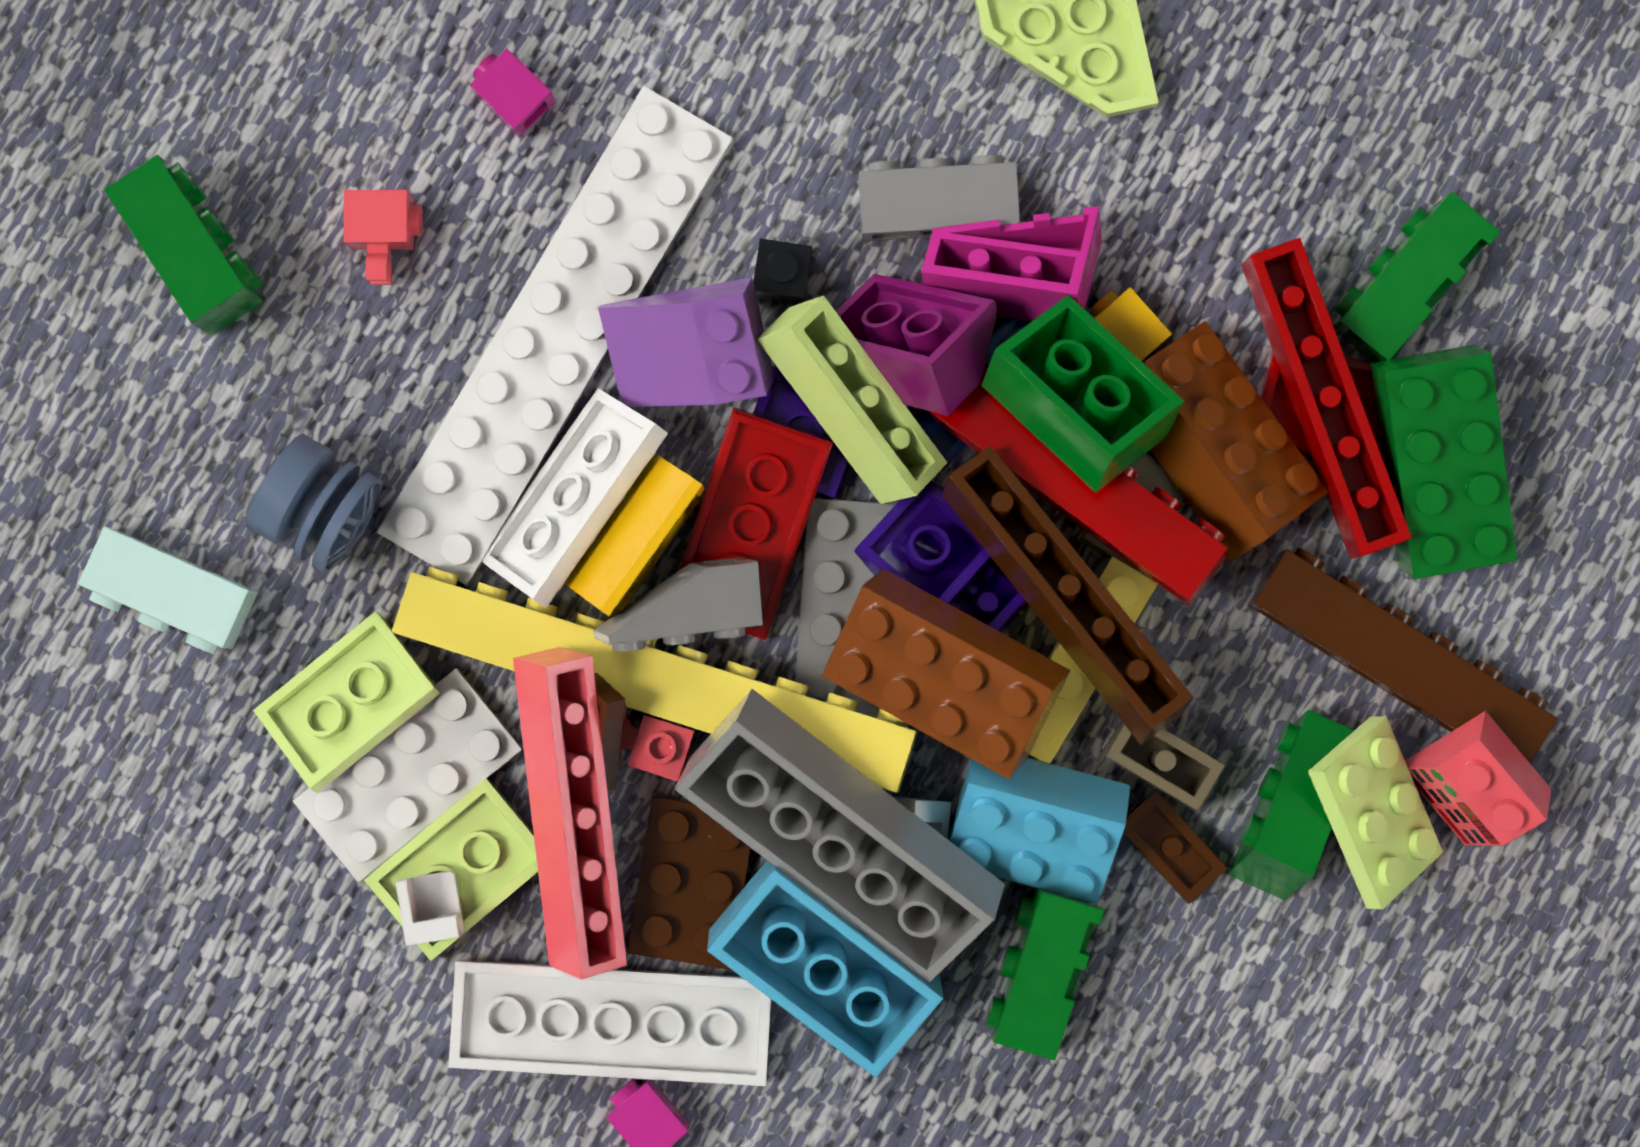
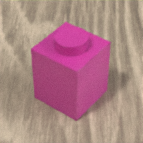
M507 48L498 57L494 53L487 56L473 72L475 80L470 84V87L475 96L519 138L556 102L552 92Z
M631 1079L609 1098L615 1107L609 1111L606 1119L630 1147H671L689 1131L690 1123L653 1080L646 1079L639 1085L634 1079Z

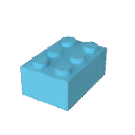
M1027 758L1008 780L971 759L952 818L948 840L996 877L1098 904L1126 826L1130 785Z

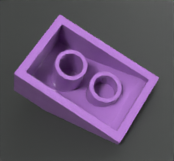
M752 277L603 304L598 307L621 403L628 407L718 405L767 396L775 379L771 358L757 341V338L764 332V327Z

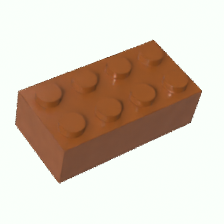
M1206 321L1143 362L1184 400L1168 436L1154 446L1151 452L1197 516L1224 534L1225 539L1222 541V544L1228 548L1227 558L1230 562L1271 537L1329 492Z
M883 568L862 585L821 676L1009 780L1027 760L1071 670Z

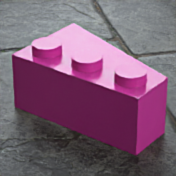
M1100 207L1083 208L1082 215L1050 219V213L1033 215V221L1000 225L999 219L933 228L921 270L923 285L995 300L998 308L996 317L1032 322L1067 295L1074 299L1083 309H1086L1102 244Z

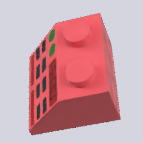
M1486 711L1405 760L1417 790L1464 845L1504 846L1545 822L1548 818L1551 788Z

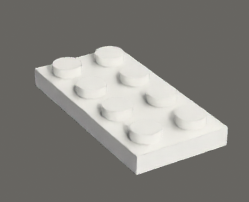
M597 388L513 508L481 562L530 598L547 608L556 593L563 587L566 579L586 550L593 544L596 536L616 507L623 501L626 493L646 464L654 457L658 447L668 433L651 420Z
M458 668L454 669L435 685L441 692L437 697L318 793L308 788L293 800V803L358 883L362 882L485 778L491 777L524 750Z

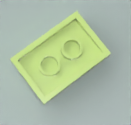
M377 611L372 613L253 710L309 789L316 793L320 792L441 693L397 634L391 632L392 628L385 618Z
M1386 716L1369 717L1308 771L1367 909H1384L1443 853Z
M485 778L364 879L401 926L402 920L396 890V882L399 880L446 871L455 872L466 933L538 873L533 831L489 778ZM460 937L417 945L428 959L432 961Z

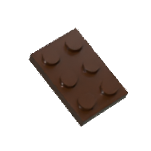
M652 796L627 953L731 970L707 951L709 929L745 887L751 847L692 802Z

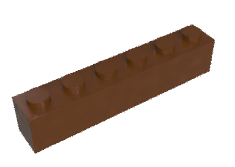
M990 445L950 473L947 477L942 497L1140 745L1181 716L1193 700L1192 694Z
M1297 548L1294 553L1289 550L1279 552L1247 606L1449 732L1486 711L1531 764L1558 720L1557 717L1545 710L1549 704L1545 699L1523 687L1519 689L1518 693L1500 682L1504 675L1481 660L1476 659L1473 665L1455 654L1459 647L1454 642L1431 631L1428 637L1411 627L1414 619L1401 609L1388 603L1382 609L1366 599L1369 590L1358 582L1343 575L1339 581L1335 580L1321 571L1324 562L1313 554L1301 548Z

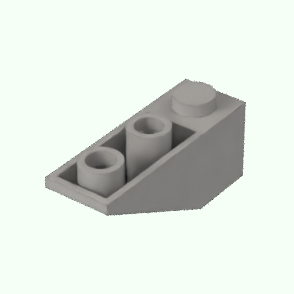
M743 557L689 563L594 629V638L609 645L612 644L613 651L622 652L643 649L644 640L663 638V644L681 645L695 642V634L713 632L714 638L744 636L745 627L763 625L758 562Z

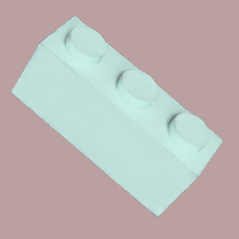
M105 526L78 582V585L92 590L89 598L92 602L119 612L122 604L140 612L137 619L138 622L164 633H167L170 625L188 633L185 640L186 643L211 654H215L217 647L233 649L258 593L119 530Z

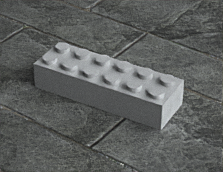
M753 689L748 692L691 755L674 788L678 793L927 983H930L995 920L1005 883Z

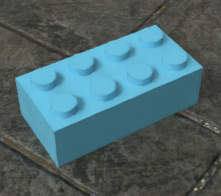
M768 860L709 929L707 951L875 1078L943 1000L941 977L939 975L930 983H927Z

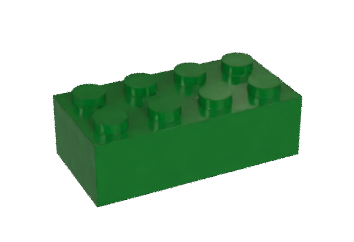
M1468 345L1370 363L1383 460L1412 539L1395 544L1399 568L1414 580L1518 561L1491 353L1476 345Z

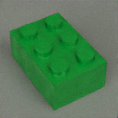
M157 154L103 189L191 324L213 336L264 303L256 290L264 285L261 278L247 259L243 260L236 250L231 252L228 246L235 242L234 237L218 215L214 216L207 206L202 208L200 203L207 199L204 191L190 172L186 173L178 162L171 166Z
M1069 295L995 349L981 385L1096 493L1168 436L1184 403L1180 396Z

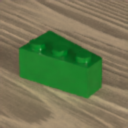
M1452 191L1431 207L1428 212L1421 206L1418 207L1400 229L1407 237L1398 248L1393 251L1386 246L1367 268V271L1374 277L1362 291L1353 286L1334 308V311L1340 315L1333 325L1334 330L1374 363L1390 360L1433 311V307L1453 283L1456 284L1467 272L1466 267L1480 250L1487 244L1490 245L1501 233L1500 230Z
M1307 710L1295 723L1288 721L1285 724L1275 747V750L1281 752L1275 767H1270L1267 770L1260 784L1257 796L1261 797L1254 814L1250 815L1243 828L1239 840L1241 844L1227 875L1282 900L1287 899L1314 876L1332 827L1308 771L1354 730L1310 710Z
M1036 887L1033 889L1032 896L1022 895L1014 925L1022 927L1017 947L1007 946L1000 969V976L1008 978L1002 998L992 997L985 1021V1027L993 1029L991 1039L994 1043L1056 1060L1075 1002L1073 996L1081 970L1085 971L1090 957V952L1086 951L1094 924L1100 925L1105 911L1103 908L1092 902Z

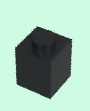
M760 238L753 280L757 299L792 305L805 302L812 260V246Z

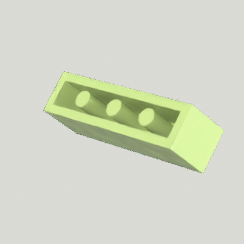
M824 295L789 307L757 338V341L880 504L917 496L947 464L939 450Z

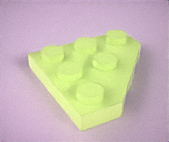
M974 0L982 38L1105 118L1155 108L1159 104L1136 0Z

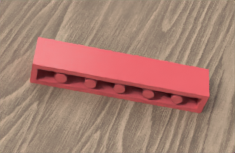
M557 647L513 658L549 966L582 980L627 966L593 658L589 654Z

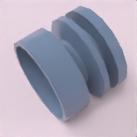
M301 433L282 451L261 483L246 517V527L278 546L298 530L299 534L295 542L293 555L301 560H305L315 551L312 566L327 574L340 562L346 553L351 551L361 538L373 515L374 506L381 492L383 481L369 472L358 480L360 467L351 461L341 467L333 477H330L335 452Z

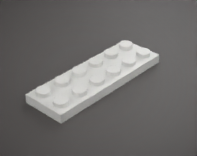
M456 960L448 1068L766 1086L771 999L741 976L614 969L581 980L549 965Z

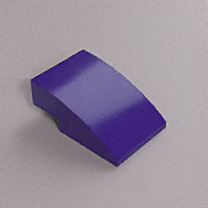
M930 481L917 496L899 500L855 548L854 552L874 576L884 568L1001 633L1028 604L942 497L943 490L933 481Z

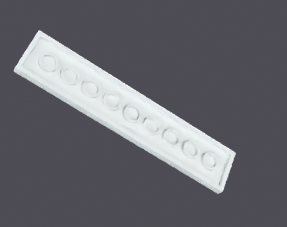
M643 85L377 531L378 534L437 569L458 575V581L464 585L469 586L483 563L481 562L513 508L525 493L608 353L598 307L603 304L641 298L732 145L733 137Z

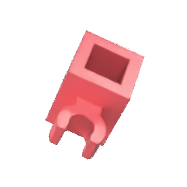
M344 190L343 242L351 250H367L365 273L366 281H370V285H392L391 250H414V236H422L423 232L421 204H414V198L408 190Z
M647 714L643 715L640 728L632 725L630 719L626 716L622 725L620 749L628 748L632 750L628 766L678 782L685 769L697 730Z

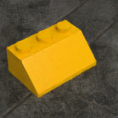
M655 454L646 464L626 493L623 501L616 507L596 536L593 544L586 550L564 584L611 618L622 611L702 500L705 493L703 484Z

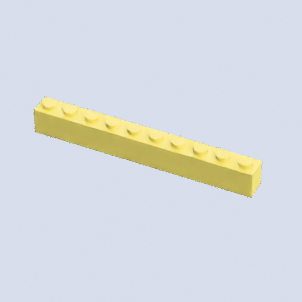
M430 566L426 576L410 572L391 631L392 633L514 671L513 658L557 647L589 654L593 658L594 673H598L625 698L626 707L710 734L748 692L753 689L880 788L896 793L900 791L918 732L908 729L906 722L882 709H879L877 718L856 712L859 705L858 701L829 693L826 702H822L806 696L809 687L807 685L779 676L776 686L765 684L755 680L758 670L728 661L724 671L705 665L708 654L680 645L677 646L675 655L655 649L658 639L644 640V648L640 650L613 651L612 644L609 645L594 638L593 630L602 625L604 621L579 613L575 623L556 618L557 606L549 604L545 608L531 598L527 599L525 607L506 602L509 591L478 582L475 592L456 586L459 579L458 575Z

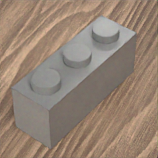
M983 155L974 157L972 159L973 164L952 166V160L949 158L925 159L920 161L921 167L900 169V164L897 161H879L868 164L869 170L859 171L858 175L862 241L930 238L933 228L999 219L1000 225L1020 223L1016 162L1004 163V157L1001 155Z

